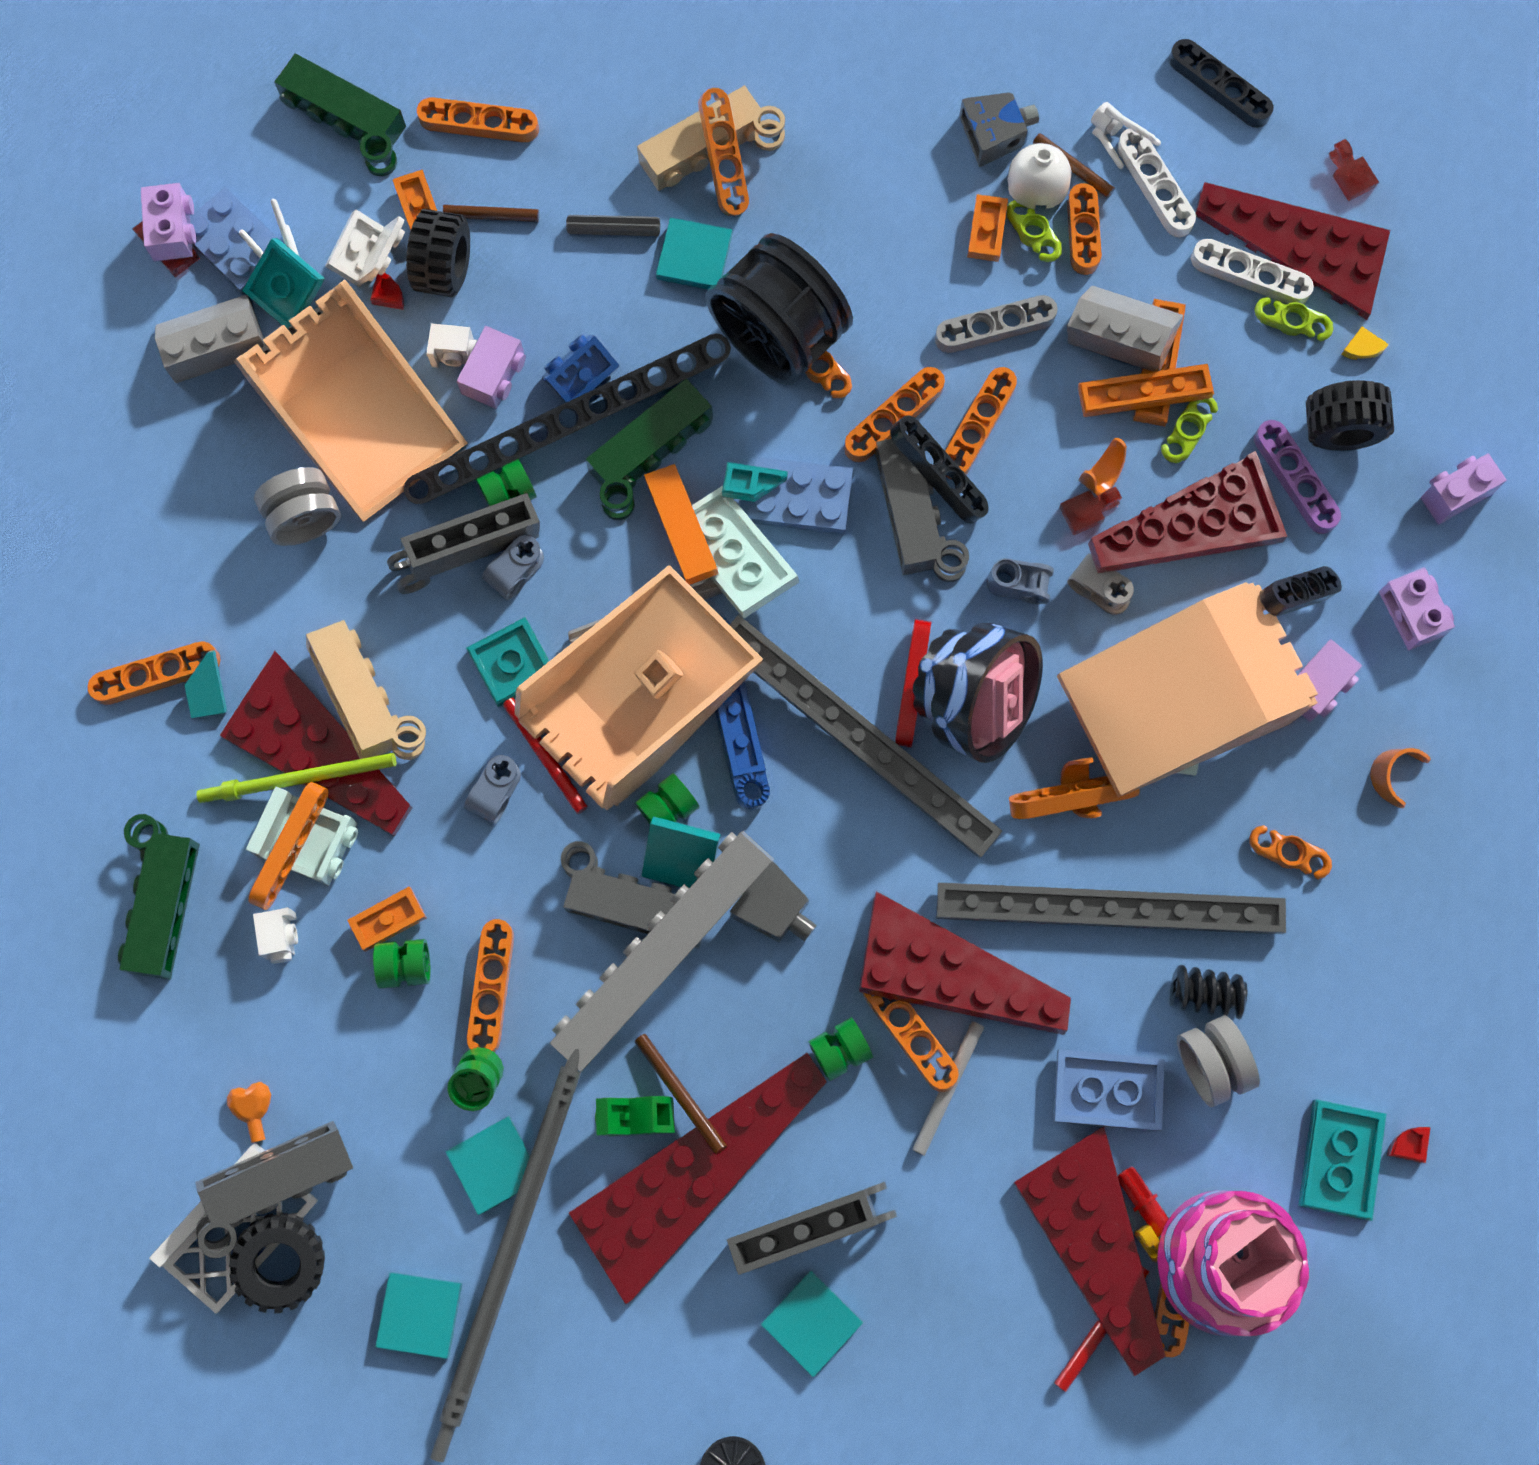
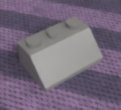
M1091 286L1079 298L1067 325L1068 344L1152 372L1160 371L1183 320V315Z
M247 295L155 326V341L164 368L175 383L235 364L234 360L256 344L260 348L265 346L251 299Z

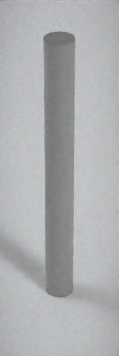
M973 1021L971 1022L953 1060L958 1068L959 1076L957 1083L947 1092H938L912 1148L913 1151L925 1156L984 1030V1026ZM950 1069L945 1077V1083H948L950 1081L948 1078L949 1073L951 1072Z

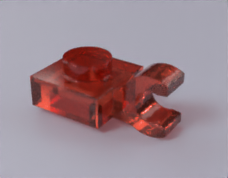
M1346 139L1334 144L1335 150L1329 152V156L1338 169L1332 176L1347 200L1351 201L1374 189L1379 181L1364 157L1362 156L1354 160L1352 147Z
M1117 487L1106 490L1096 498H1094L1091 490H1088L1060 503L1059 508L1073 535H1077L1103 523L1105 517L1102 512L1120 505L1119 500L1122 499V496Z

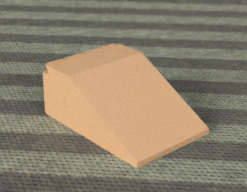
M343 280L315 301L322 314L318 316L314 309L308 306L289 320L296 333L292 335L285 325H282L262 340L270 352L265 354L260 346L256 344L236 358L234 362L277 419L319 470L323 472L324 476L362 522H364L403 493L404 483L410 476L448 459L468 443L349 283ZM417 479V480L412 481V482L410 483L409 487H411L413 484H415V483H416L417 481H419L420 479Z
M669 565L519 685L516 689L515 715L520 719L519 723L535 739L543 733L547 734L540 741V745L558 763L568 756L570 759L563 765V769L581 787L591 780L593 783L586 789V793L602 809L609 810L613 805L618 806L652 777L762 663L763 658ZM657 650L666 654L683 673V676L659 699L653 698L633 674Z
M1245 582L1203 599L1057 675L1118 798L1285 727L1318 703L1315 699L1318 693L1307 672L1298 676L1295 672L1301 669L1303 665L1290 642L1283 645L1279 643L1287 635L1278 618L1270 613L1266 615L1263 613L1266 609L1260 600V591L1262 590L1260 585L1255 586L1254 583L1248 584Z

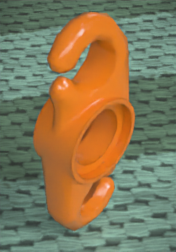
M825 351L817 360L826 361L829 365L828 371L818 374L810 367L805 373L812 382L820 383L826 391L831 389V382L833 380L843 381V389L831 391L830 394L832 398H843L852 389L851 377L834 360L833 356Z
M1262 825L1251 831L1249 843L1254 852L1259 856L1273 861L1286 869H1300L1305 874H1311L1312 872L1309 865L1311 858L1319 857L1323 861V867L1321 870L1314 872V878H1325L1330 873L1332 860L1325 850L1304 841L1298 836H1284L1276 830L1269 832L1272 839L1271 845L1269 847H1262L1258 843V837L1268 831L1267 827ZM1285 843H1292L1299 849L1297 861H1288L1283 857L1282 846Z

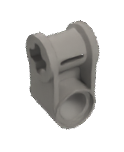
M1091 554L1085 556L1067 580L1068 585L1076 593L1089 599L1110 614L1117 615L1123 613L1128 608L1134 593L1132 582L1117 571L1097 573ZM1117 592L1122 594L1117 596L1116 598L1111 596V594L1114 595Z

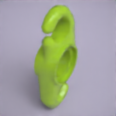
M1016 200L1011 201L1007 206V219L1019 234L1021 242L1026 246L1032 247L1036 253H1040L1042 246H1050L1054 249L1053 253H1040L1039 259L1044 262L1057 260L1062 254V245L1050 228L1048 220L1044 216L1036 214L1032 208H1028L1026 215L1015 213V208L1027 207L1017 203ZM1030 225H1036L1043 232L1040 235L1034 236L1027 233L1025 228Z
M1265 297L1260 299L1254 308L1255 316L1262 324L1279 329L1289 336L1304 334L1309 338L1314 337L1315 332L1312 329L1314 323H1321L1325 326V331L1317 335L1318 341L1327 340L1334 330L1333 322L1326 314L1309 309L1302 303L1292 302L1283 304L1280 301H1274L1273 306L1276 309V313L1274 315H1266L1263 312V307L1271 303V298ZM1290 312L1299 314L1302 318V324L1298 326L1289 324L1286 320V314Z
M1214 398L1189 402L1178 418L1172 434L1167 437V443H1178L1182 448V453L1173 455L1170 453L1168 445L1163 444L1161 452L1167 461L1180 463L1187 460L1202 438L1206 425L1212 420V414L1202 415L1198 411L1197 405L1199 403H1207L1210 406L1211 413H1217L1218 406ZM1187 421L1193 422L1198 427V434L1194 436L1184 434L1181 430V424Z

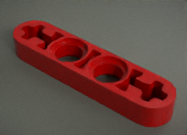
M914 620L895 736V743L902 747H912L917 711L913 706L915 699L913 684L918 677L919 662L927 654L931 630L930 621Z

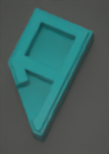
M727 462L722 497L755 502L786 482L788 471Z
M215 650L207 652L184 685L191 718L227 712Z

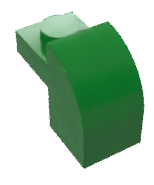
M673 1097L597 1098L595 1113L597 1135L636 1136L675 1133Z

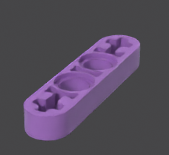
M1276 420L1264 421L1254 435L1256 447L1309 527L1319 534L1331 532L1341 519L1339 507L1286 427ZM1267 432L1269 434L1275 433L1277 437L1275 441L1272 439L1266 440L1264 438ZM1283 445L1285 446L1277 454L1273 453L1276 448L1280 449ZM1283 456L1292 457L1296 461L1297 468L1292 471L1284 469L1280 464V458ZM1300 483L1310 484L1314 488V496L1310 498L1303 497L1298 491V485ZM1320 499L1321 502L1318 506L1315 504L1312 509L1309 507ZM1320 513L1323 515L1328 513L1331 516L1328 522L1326 520L1319 521L1317 517Z

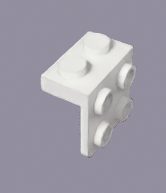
M354 210L325 267L358 287L368 280L372 282L377 274L383 275L391 261L388 254L392 246L396 248L402 240L405 231L401 228L405 220L398 216L383 227L360 211Z

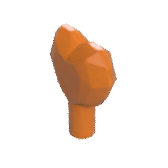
M262 1082L253 1083L247 1089L241 1087L231 1089L227 1096V1107L238 1120L247 1123L251 1143L265 1140L261 1119L268 1111L271 1092L269 1087Z

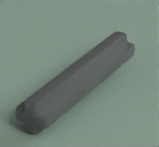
M570 214L566 219V229L569 234L658 236L661 228L660 218L649 216Z

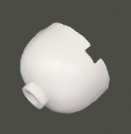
M1038 143L1025 147L1017 153L1010 164L1007 179L1009 193L1017 203L1027 208L1035 209L1036 205H1046V209L1060 204L1069 192L1071 181V167L1067 157L1060 149L1050 144Z

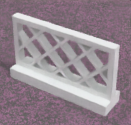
M254 1143L235 1164L265 1150L257 1143ZM311 1193L301 1197L307 1203L298 1213H291L288 1217L296 1218L297 1215L303 1218L318 1200ZM200 1201L149 1259L159 1268L161 1266L164 1267L217 1314L236 1293L234 1291L236 1286L235 1284L232 1285L229 1276L231 1272V1267H229L231 1252L226 1255V1271L205 1272V1254H203L199 1247H190L197 1239V1223L206 1214ZM282 1201L278 1203L277 1215L273 1216H280L282 1212ZM254 1213L251 1217L243 1218V1222L252 1223L256 1219L260 1221L265 1216H256V1213ZM280 1243L265 1246L266 1249L258 1258L256 1256L255 1264L257 1268ZM226 1244L225 1246L221 1247V1248L211 1249V1250H221V1249H223L224 1247H226L227 1244ZM199 1252L200 1273L185 1274L174 1264L184 1253ZM226 1276L227 1292L217 1302L206 1292V1278ZM200 1278V1286L192 1279Z

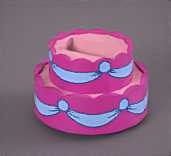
M1215 1190L1198 1194L1185 1201L1174 1211L1160 1237L1157 1258L1159 1277L1164 1292L1178 1314L1197 1329L1218 1336H1257L1277 1329L1297 1311L1309 1280L1307 1248L1305 1240L1291 1216L1285 1209L1270 1199L1247 1191ZM1243 1249V1257L1239 1259L1236 1253Z

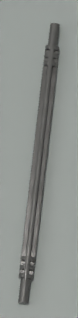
M575 1049L569 1060L566 1061L565 1067L561 1066L448 1392L439 1419L442 1424L430 1456L432 1460L437 1462L445 1461L455 1428L460 1427L581 1075V1072L578 1071L579 1049Z

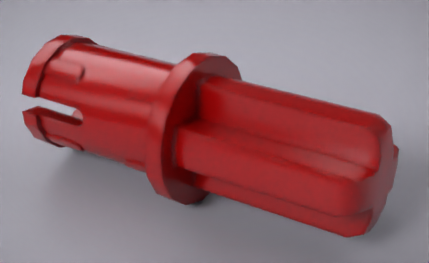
M1129 1167L1118 1175L1119 1183L1135 1205L1133 1208L1134 1212L1138 1210L1147 1225H1150L1157 1237H1159L1169 1217L1156 1200L1158 1195L1156 1193L1153 1195L1136 1169Z

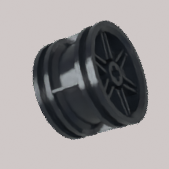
M769 233L764 235L758 245H754L732 269L719 279L717 285H713L705 294L710 314L730 343L759 371L778 383L793 385L801 377V374H804L853 325L850 305L838 284L826 269L801 246L779 234Z

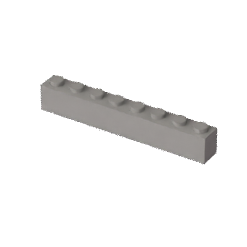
M744 831L740 832L737 836L731 832L718 846L722 853L717 859L712 862L708 858L696 870L694 875L698 877V880L690 888L684 884L670 899L675 905L665 915L660 911L648 923L647 927L651 930L650 933L642 941L636 937L623 951L627 958L622 964L617 967L612 963L599 978L603 982L602 986L595 993L589 989L575 1004L580 1010L574 1017L570 1019L565 1015L553 1028L552 1031L556 1036L550 1044L567 1060H569L575 1049H579L578 1070L580 1072L594 1059L774 860Z

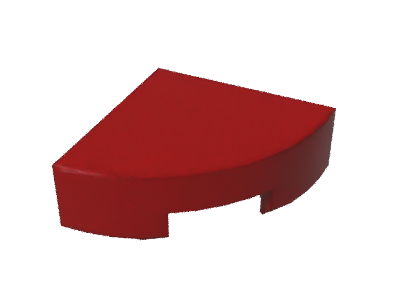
M383 273V275L377 274L370 299L372 305L404 310V297L399 285L390 275Z
M1416 1127L1401 1132L1391 1142L1387 1156L1417 1163H1426L1431 1128Z

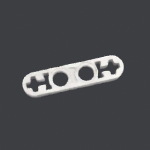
M1130 128L1126 129L1121 134L1117 146L1121 159L1166 231L1174 237L1188 235L1196 221V214L1151 141ZM1130 140L1132 144L1138 143L1137 150L1133 145L1127 146V142ZM1151 164L1156 168L1157 173L1147 176L1141 172L1140 166ZM1166 189L1171 192L1173 198L1169 201H1162L1156 196V191ZM1177 216L1180 220L1185 218V225L1181 222L1175 223V217Z
M1213 239L1199 241L1191 255L1192 265L1197 270L1286 304L1292 302L1304 304L1313 292V281L1308 275ZM1205 251L1211 252L1209 260L1203 259ZM1221 256H1224L1225 259L1222 265L1219 266L1218 263L1220 261ZM1233 260L1240 261L1245 266V271L1235 273L1231 271L1228 263ZM1270 272L1275 277V283L1264 284L1259 279V273ZM1286 279L1284 287L1282 289L1278 288L1281 281ZM1295 284L1301 286L1300 294L1294 293Z

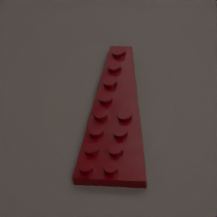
M805 1053L708 1119L727 1145V1148L720 1154L716 1155L695 1127L569 1212L625 1304L635 1298L827 1083L808 1053Z

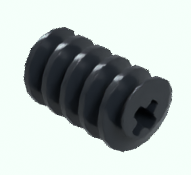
M1178 965L1171 981L1170 1006H1172L1175 999H1178L1180 1008L1184 1011L1189 1001H1191L1194 1005V1011L1199 1013L1202 1005L1207 1004L1209 1015H1213L1217 1006H1221L1223 1016H1228L1231 1008H1234L1236 1018L1241 1020L1247 1002V983L1243 981V977L1240 974H1234L1229 979V975L1222 971L1215 977L1214 971L1208 969L1201 975L1198 967L1191 968L1189 973H1187L1184 965Z

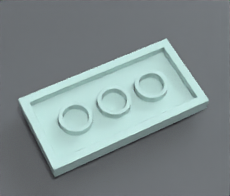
M723 486L693 504L692 507L718 568L719 574L710 578L739 614L746 618L799 583V579L794 570L733 498L722 497Z

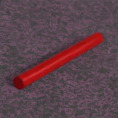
M510 698L506 700L502 706L576 814L585 811L588 805L559 763L540 745L542 738L538 737L535 739L519 723L520 719L515 715V699Z
M1142 1266L1144 1277L1146 1278L1149 1271ZM1098 1320L1054 1382L1065 1392L1106 1335Z

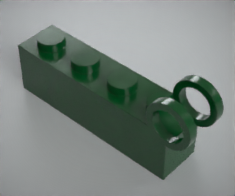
M294 53L274 81L280 95V100L291 109L297 107L306 112L313 121L320 124L324 122L332 126L334 131L342 137L348 138L350 136L360 143V151L370 173L376 176L391 174L397 166V157L393 150V145L406 128L401 110ZM384 152L381 155L374 156L377 153ZM390 156L392 158L391 163L386 168L377 169L371 165V163H382Z
M687 378L585 459L588 471L601 485L600 500L603 511L609 518L613 520L628 518L635 508L632 489L636 485V480L645 473L655 471L661 465L662 459L670 453L676 454L686 445L688 438L695 433L701 434L710 426L713 419L712 405ZM615 494H622L627 497L620 504L608 502L609 498ZM628 507V509H627L626 511L622 512V513H613V512H611V511H621V510H624V509H626V508Z
M138 814L131 817L124 827L126 842L141 851L140 858L143 864L140 875L136 876L133 883L135 900L133 909L128 911L125 920V927L128 932L126 941L121 944L118 952L119 970L129 974L171 980L200 844L191 838L168 835L167 828L161 822L147 814ZM139 821H142L135 827L131 837V829L134 826V824H136ZM148 826H153L151 838L146 842L140 843L141 831Z

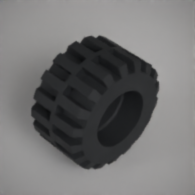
M422 209L412 225L408 239L406 268L409 284L413 291L455 297L464 283L469 265L470 231L465 216Z
M1365 380L1338 382L1316 390L1305 401L1308 439L1315 447L1335 451L1356 450L1380 443L1394 433L1391 391L1388 386H1384L1382 383Z
M282 1212L280 1216H273V1213L268 1214L260 1221L258 1219L253 1221L240 1234L230 1258L229 1267H231V1272L229 1276L231 1283L234 1282L236 1286L234 1291L238 1297L241 1295L245 1297L244 1303L249 1307L255 1304L259 1306L258 1311L266 1313L267 1309H274V1314L283 1313L284 1308L290 1307V1310H293L299 1306L302 1300L306 1302L312 1296L313 1290L319 1286L325 1261V1250L322 1247L323 1241L320 1235H316L313 1225L311 1223L309 1225L305 1224L302 1217L296 1215V1218L288 1217L289 1213ZM273 1243H283L292 1247L300 1258V1266L297 1273L284 1281H271L263 1277L255 1264L256 1256L263 1247Z

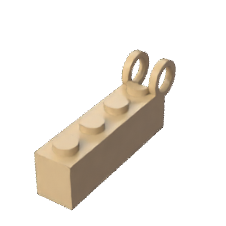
M745 85L728 94L738 145L746 141H755L756 145L763 150L772 151L778 149L785 139V116L783 112L774 106L760 108ZM720 100L707 106L713 107L715 118L709 119L710 124L717 121H725L724 116L720 118L717 116V108L721 106ZM699 111L637 146L639 163L658 191L665 187L675 186L686 175L693 171H701L709 164ZM768 113L774 114L779 118L780 123L771 119L761 121V116ZM717 127L713 130L712 138L716 144L726 145L729 135L724 128ZM765 127H773V128H775V129H773V130H766V129H763V128H765ZM780 134L779 139L774 143H765L758 136L771 138Z
M342 620L306 634V648L359 758L378 756L392 751L398 758L404 760H412L420 756L425 747L426 736L423 722L414 716H403L400 718L397 715L391 716L387 705H389L388 696L382 686L377 687L372 678L375 676L373 665L368 657L363 659L359 651L361 642L354 629L349 631L345 621ZM405 723H412L419 728V730L412 726H403L400 728L399 726ZM410 733L418 739L414 742L406 743L398 737L402 734ZM397 747L404 750H416L410 753H405L399 750Z

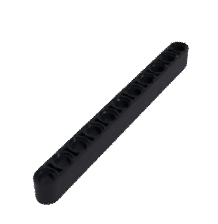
M710 334L426 468L406 480L403 489L405 496L414 504L429 502L723 362L730 354V342L722 334ZM710 340L718 342L721 346V354L718 358H712L707 353L706 346ZM681 354H686L692 359V368L688 372H683L677 365V359ZM653 367L658 368L663 373V382L659 386L652 385L648 380V372ZM623 381L631 383L634 387V395L630 400H625L619 395L618 387ZM593 395H598L605 401V409L600 414L593 413L589 408V400ZM564 409L573 411L576 416V423L571 428H565L559 421V414ZM534 423H540L546 428L547 435L542 442H535L529 435V429ZM504 437H511L517 443V451L512 456H505L499 449V443ZM475 451H481L487 456L488 463L483 470H475L470 466L469 457ZM446 465L455 467L458 472V479L450 485L444 484L439 478V471ZM417 479L425 481L428 485V493L421 499L414 498L409 493L410 483Z

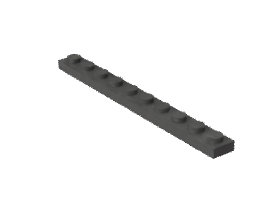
M739 614L730 626L763 658L762 663L753 671L754 674L979 859L984 855L1002 833L999 827Z
M938 882L936 919L1283 935L1286 933V898Z

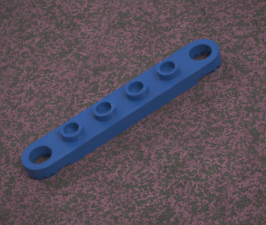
M719 614L729 625L731 624L726 617ZM744 681L722 703L715 713L735 799L742 807L753 810L760 808L768 800L770 787ZM745 784H756L761 791L760 798L752 800L745 797V793H743Z

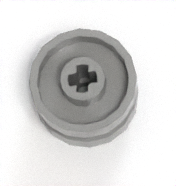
M313 467L289 470L272 477L255 492V503L262 517L266 518L265 526L274 544L288 546L311 541L333 529L340 521L341 513L333 496L329 495L330 488L321 470Z
M1226 1015L1206 1023L1205 1033L1198 1028H1194L1177 1036V1046L1184 1068L1197 1093L1210 1108L1230 1100L1231 1089L1241 1095L1259 1087V1073L1249 1046L1238 1027Z

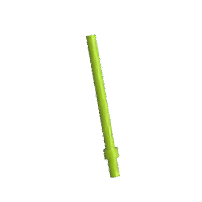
M389 753L248 781L229 780L222 782L221 786L197 790L196 795L199 803L221 799L229 802L241 799L242 795L273 790L275 786L284 788L394 767L397 761L395 754Z

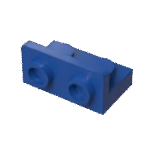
M581 334L569 344L570 352L562 359L556 356L544 367L546 373L542 376V379L549 383L565 403L593 390L620 366L595 335L589 334L585 337Z

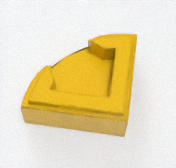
M1362 326L1341 355L1352 360L1374 358L1383 353L1389 344Z
M1143 1225L1135 1231L1134 1235L1152 1262L1156 1263L1158 1261L1160 1240L1150 1225Z

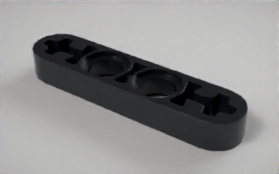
M1181 39L1173 45L1169 56V63L1174 70L1247 125L1258 128L1268 123L1274 108L1269 97L1196 42L1190 39ZM1185 53H1188L1190 55L1189 57L1186 56L1183 59L1179 57V54L1183 55ZM1197 61H1199V63L1196 66V69H1194L1192 66L1196 65ZM1206 68L1212 69L1217 77L1212 80L1206 79L1201 75L1200 71ZM1227 87H1236L1240 90L1241 96L1231 98L1226 94L1225 89ZM1249 98V102L1247 101L1245 106H1243L1245 99ZM1258 108H1261L1263 110V112H1259L1258 114L1252 112L1253 110H1256Z
M910 415L904 416L891 426L890 435L894 444L964 522L974 523L987 515L989 505L985 496L915 417ZM924 450L932 456L933 464L929 463L925 458ZM946 475L952 478L955 489L948 485Z
M1323 566L1273 582L1260 591V600L1264 608L1271 615L1280 616L1325 601L1340 592L1342 585L1335 571L1328 566Z

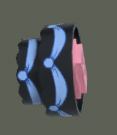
M993 623L976 624L969 633L958 629L945 630L942 636L931 642L928 653L919 662L918 677L913 684L915 696L913 706L921 717L932 721V732L942 745L981 763L995 761L1005 754L1016 742L1034 709L1043 672V657L1040 645L1033 636Z

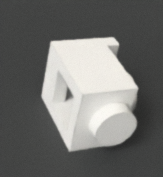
M431 324L426 354L432 367L438 368L439 362L453 367L461 366V364H466L478 340H474L470 327Z
M287 907L253 914L259 956L267 960L270 959L273 964L291 961L292 955L295 954L294 945L298 944L296 926L294 923L290 924L291 920L297 919L296 912Z

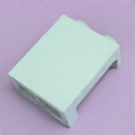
M275 786L246 850L254 856L267 860L299 798ZM323 808L291 871L329 886L332 879H337L342 871L344 861L341 859L346 848H351L357 838L358 829L356 826L358 823L352 817L342 816Z

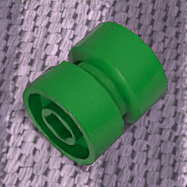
M519 459L503 466L499 474L492 471L476 479L489 506L526 493L530 501L537 498L535 490Z
M674 773L657 785L658 792L653 793L649 791L635 802L636 807L649 824L653 816L677 822L678 818L686 819L700 808L696 799Z
M426 939L407 940L400 947L396 942L375 944L373 965L375 980L379 989L396 988L403 981L408 986L427 985L430 983L431 965Z
M852 1017L836 1025L833 1034L830 1035L824 1032L808 1041L816 1060L829 1081L847 1073L848 1065L851 1064L857 1067L873 1058L866 1039Z
M477 1047L463 1054L448 1081L447 1088L451 1101L457 1107L467 1111H477L490 1103L503 1077L504 1070L502 1061L495 1052L487 1048Z

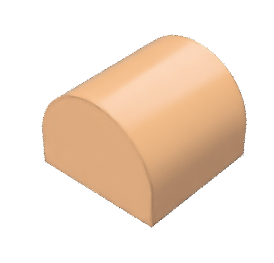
M659 650L655 651L633 673L653 698L656 699L662 697L683 676L680 668L666 654Z

